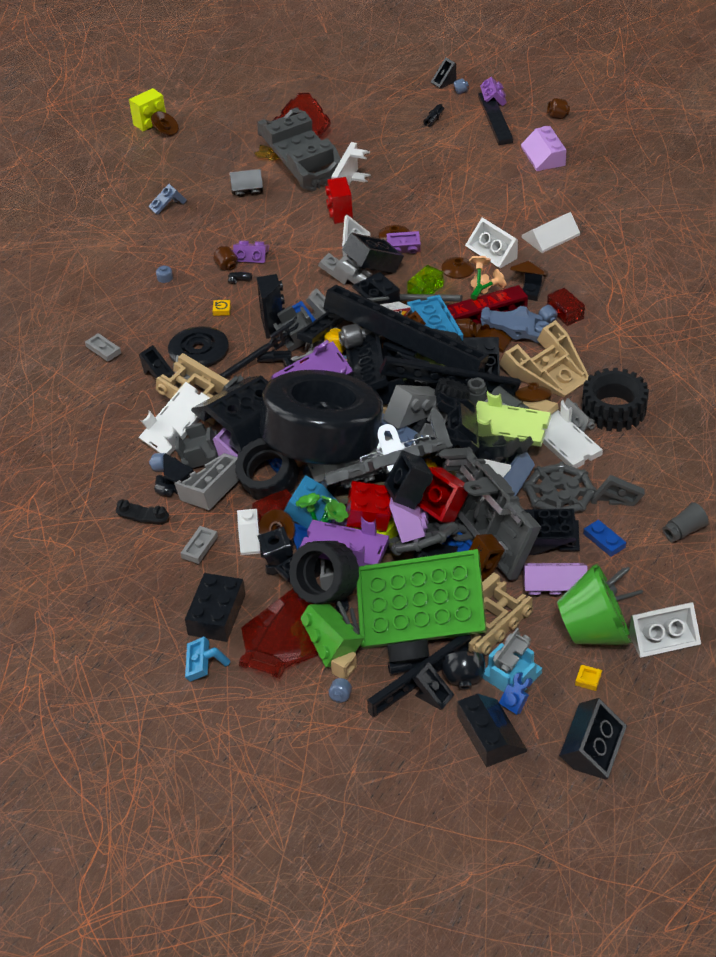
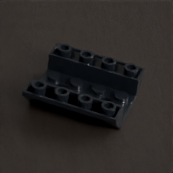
M263 376L246 378L191 408V411L203 422L211 417L219 422L231 433L229 444L240 453L242 448L251 441L262 438L259 428L262 397L258 396H262L264 388L269 381Z

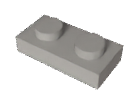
M99 333L85 341L88 349L107 362L121 354L120 347Z
M199 526L182 550L181 558L199 564L217 539V531Z

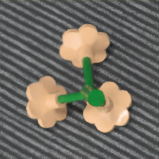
M472 256L469 259L470 263L476 265L477 274L471 280V286L474 287V291L470 297L473 300H476L480 293H487L488 288L497 285L503 290L507 285L504 275L498 269L494 270V278L489 280L487 274L481 275L483 265H487L491 261L486 256Z

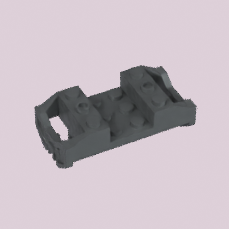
M296 107L291 109L284 117L274 121L265 119L257 121L259 136L265 139L297 178L303 189L315 191L316 186L318 189L321 188L320 184L328 185L327 179H331L341 158L336 147L328 138L321 141L312 130V119L305 111L299 110ZM332 163L327 169L321 171L322 166Z

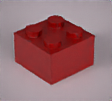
M346 177L327 179L328 186H325L326 196H328L326 205L327 209H329L330 218H333L334 224L344 223L346 215L353 219L352 195Z
M429 467L433 474V480L424 491L422 501L417 506L440 522H454L468 495V492L464 489L465 482L442 467Z
M357 481L351 482L347 501V526L361 528L362 517L367 522H374L376 519V530L387 531L391 516L389 506L391 496L385 485Z

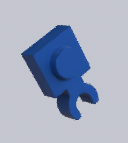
M522 672L515 674L514 685L512 683L507 685L499 701V704L515 714L521 713L529 696L524 691L531 686L533 679L528 678L525 680V683H522Z

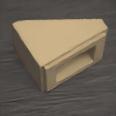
M355 652L348 653L331 661L332 674L339 678L347 679L357 667Z

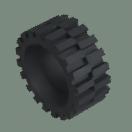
M605 368L602 373L598 370L594 373V376L592 374L589 375L588 380H585L583 386L582 411L590 419H593L594 423L597 424V428L601 430L603 427H607V431L612 432V428H614L617 432H622V428L630 430L632 425L637 427L639 421L642 422L646 416L649 395L648 385L646 382L643 383L644 379L641 376L636 378L637 373L632 372L629 374L627 369L618 371V368H613V371ZM608 397H617L626 400L628 403L612 405L601 400Z

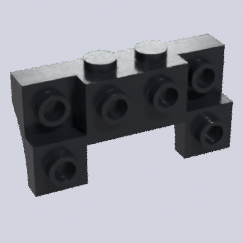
M440 391L436 395V406L441 412L447 414L448 426H445L450 441L453 444L452 448L458 445L459 448L470 447L473 453L479 449L476 405L469 399L453 398Z
M503 435L479 437V449L474 452V455L478 459H487L501 463L503 458L511 457L514 453H525L534 442L531 436L523 441L516 437L507 443Z

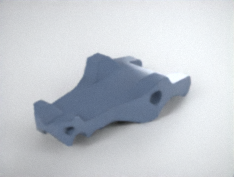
M524 306L508 312L491 311L489 307L483 308L481 312L482 326L488 324L490 328L501 329L515 340L527 338L539 343L537 339L540 333L535 332V324L543 321L542 316L530 312Z

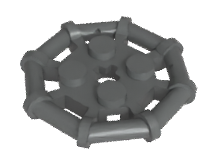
M561 461L554 465L537 466L534 468V473L529 480L523 484V489L527 492L531 506L534 509L574 508V512H584L597 491L585 469L580 470ZM564 472L574 475L575 477L568 476L564 474ZM538 479L542 481L540 485L535 484ZM583 482L585 488H580L579 483ZM536 493H540L542 497H537Z
M429 522L424 537L402 543L398 534L396 537L389 539L387 549L392 551L394 555H401L403 552L410 551L421 552L423 548L436 543L442 544L446 542V538L458 532L459 526L455 522Z

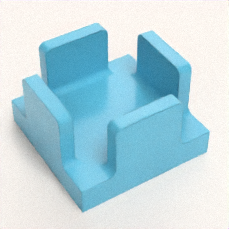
M500 643L489 654L488 667L485 669L482 678L504 692L508 684L512 683L514 685L516 673H523L521 677L522 683H525V680L528 678L533 679V683L542 674V667L534 663V651L527 648L522 656L514 653L520 660L511 672L505 673L494 666L493 662L495 653L504 646L503 643Z

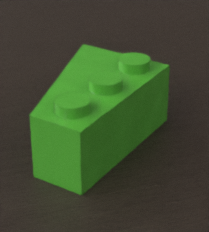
M330 604L308 605L300 618L325 667H331V661L335 658L356 652L364 640L362 635H357L353 631L354 627L351 624H346L342 620L343 616Z

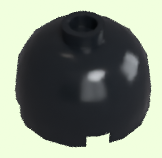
M467 651L447 654L445 660L442 658L443 674L448 682L459 686V689H470L473 684L478 683L485 673V656L479 652H474V656H468Z

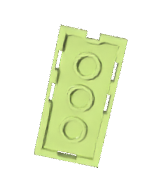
M488 391V402H477L478 436L503 435L506 441L514 440L516 437L523 441L531 436L534 442L532 445L542 446L545 437V430L543 429L548 428L551 419L550 412L502 405L501 394L492 395Z

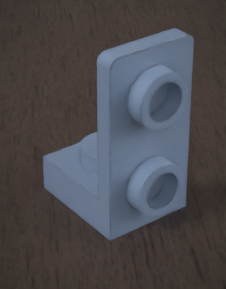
M168 184L152 201L149 208L158 215L172 199L182 204L187 199L172 185Z

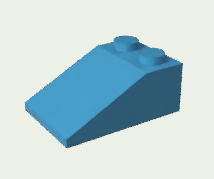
M305 475L284 511L291 516L293 521L308 529L313 520L311 513L307 511L306 507L300 508V506H296V501L310 493L319 494L320 499L314 504V512L317 520L320 521L326 506L321 496L337 499L321 483Z

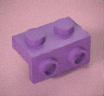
M492 76L480 85L486 102L494 97L501 106L507 103L503 85L499 81L496 82Z
M419 231L387 233V242L400 253L414 254L421 252Z
M240 240L239 243L233 245V251L238 257V262L265 263L269 245L263 241H255V244H249V241Z

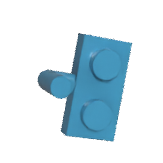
M206 637L187 643L185 678L191 682L208 675L209 658L215 657L224 666L230 664V659L216 647L209 649V640Z

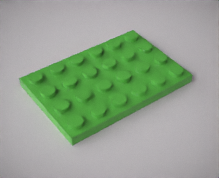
M478 549L359 566L357 597L360 635L364 637L360 644L362 649L421 639L435 640L487 633Z

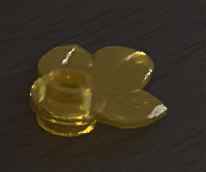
M260 145L259 151L254 152L260 158H268L270 160H277L279 158L271 147Z

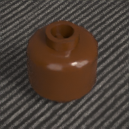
M554 98L552 101H549L547 106V113L553 118L563 119L570 111V106H568V102L564 99Z
M221 246L214 252V262L220 269L225 271L236 267L238 257L230 247Z
M470 318L455 320L463 333V338L476 336L477 325Z

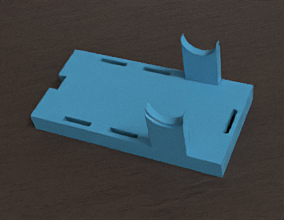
M440 295L427 297V300L424 301L418 299L407 302V305L411 307L410 314L416 311L426 323L425 326L432 329L455 332L463 340V333Z

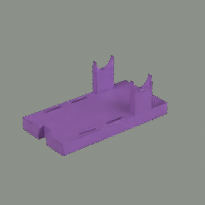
M327 339L322 344L316 346L311 354L273 374L271 378L274 379L282 374L299 370H327L350 375L353 370L334 342L329 343Z
M361 517L362 530L312 520L307 530L308 537H304L300 546L313 541H338L339 543H344L353 551L359 566L381 563L389 543V536L376 532V519L374 522H367ZM324 553L319 556L321 559L330 560Z

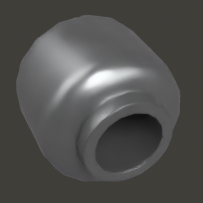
M358 324L343 326L338 333L341 346L344 345L347 349L360 347L363 344V340L366 339L364 329H361Z

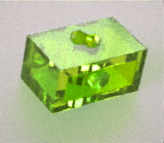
M426 265L407 282V294H434L444 285L443 271Z

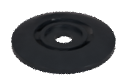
M197 326L177 333L168 344V353L174 362H176L177 355L180 356L184 353L207 367L219 362L227 354L229 344L227 337L220 330L212 327ZM196 344L203 345L200 349L193 348Z

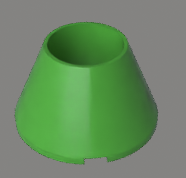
M599 564L593 565L557 601L559 611L575 644L628 645L632 643L631 639L627 636L630 635L614 593L610 590L606 582V576Z

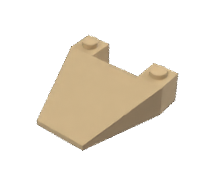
M556 320L545 326L537 339L545 350L530 358L517 344L504 353L499 363L511 377L518 378L528 384L532 382L538 383L539 386L546 387L552 393L561 397H566L584 385L585 380H588L589 376L568 333Z

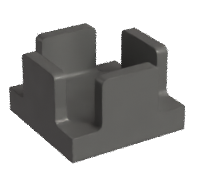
M289 306L277 314L281 323L278 325L276 323L273 324L277 331L292 321L295 316L297 317L296 322L289 329L295 326L297 322L299 326L290 332L292 340L285 344L291 352L306 343L297 339V333L312 323L303 307L300 308V312L296 313L294 308Z
M197 423L185 428L190 438L182 440L180 436L176 437L175 450L180 456L181 462L189 465L191 468L205 465L219 457L213 441L218 431H213L211 427H208L206 430L203 423Z

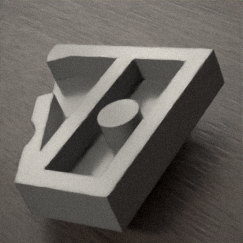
M610 475L594 493L591 503L597 504V501H609V505L635 506L645 495V489Z

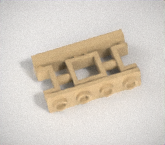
M182 353L178 357V362L174 363L173 371L176 373L171 378L163 374L156 379V390L160 394L172 399L181 388H177L174 385L178 382L183 386L187 382L192 386L196 384L205 389L203 394L211 398L214 391L220 393L229 380ZM186 374L190 376L188 380L184 378ZM213 417L206 420L213 425L216 423Z
M495 572L484 580L482 585L485 610H489L498 617L490 624L486 622L487 633H485L486 635L483 638L479 634L471 635V641L469 642V651L471 653L479 652L487 655L497 642H501L511 629L514 630L524 617H528L533 610V598L530 596L526 598V595L522 594L515 599L505 593L507 583L504 581L500 582V576ZM493 595L494 598L499 600L497 603L490 599ZM508 606L509 608L513 609V611L509 613V611L504 609V607Z

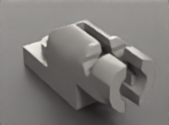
M328 253L318 265L344 285L348 281L356 284L372 275L368 270L359 268L354 261L345 255L338 260Z

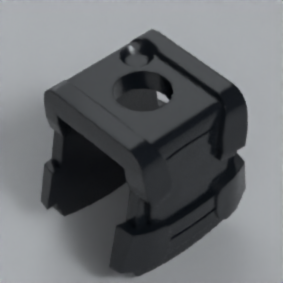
M284 526L257 536L261 545V557H264L268 563L265 565L266 574H279L275 567L294 555L292 551L294 544L287 537Z

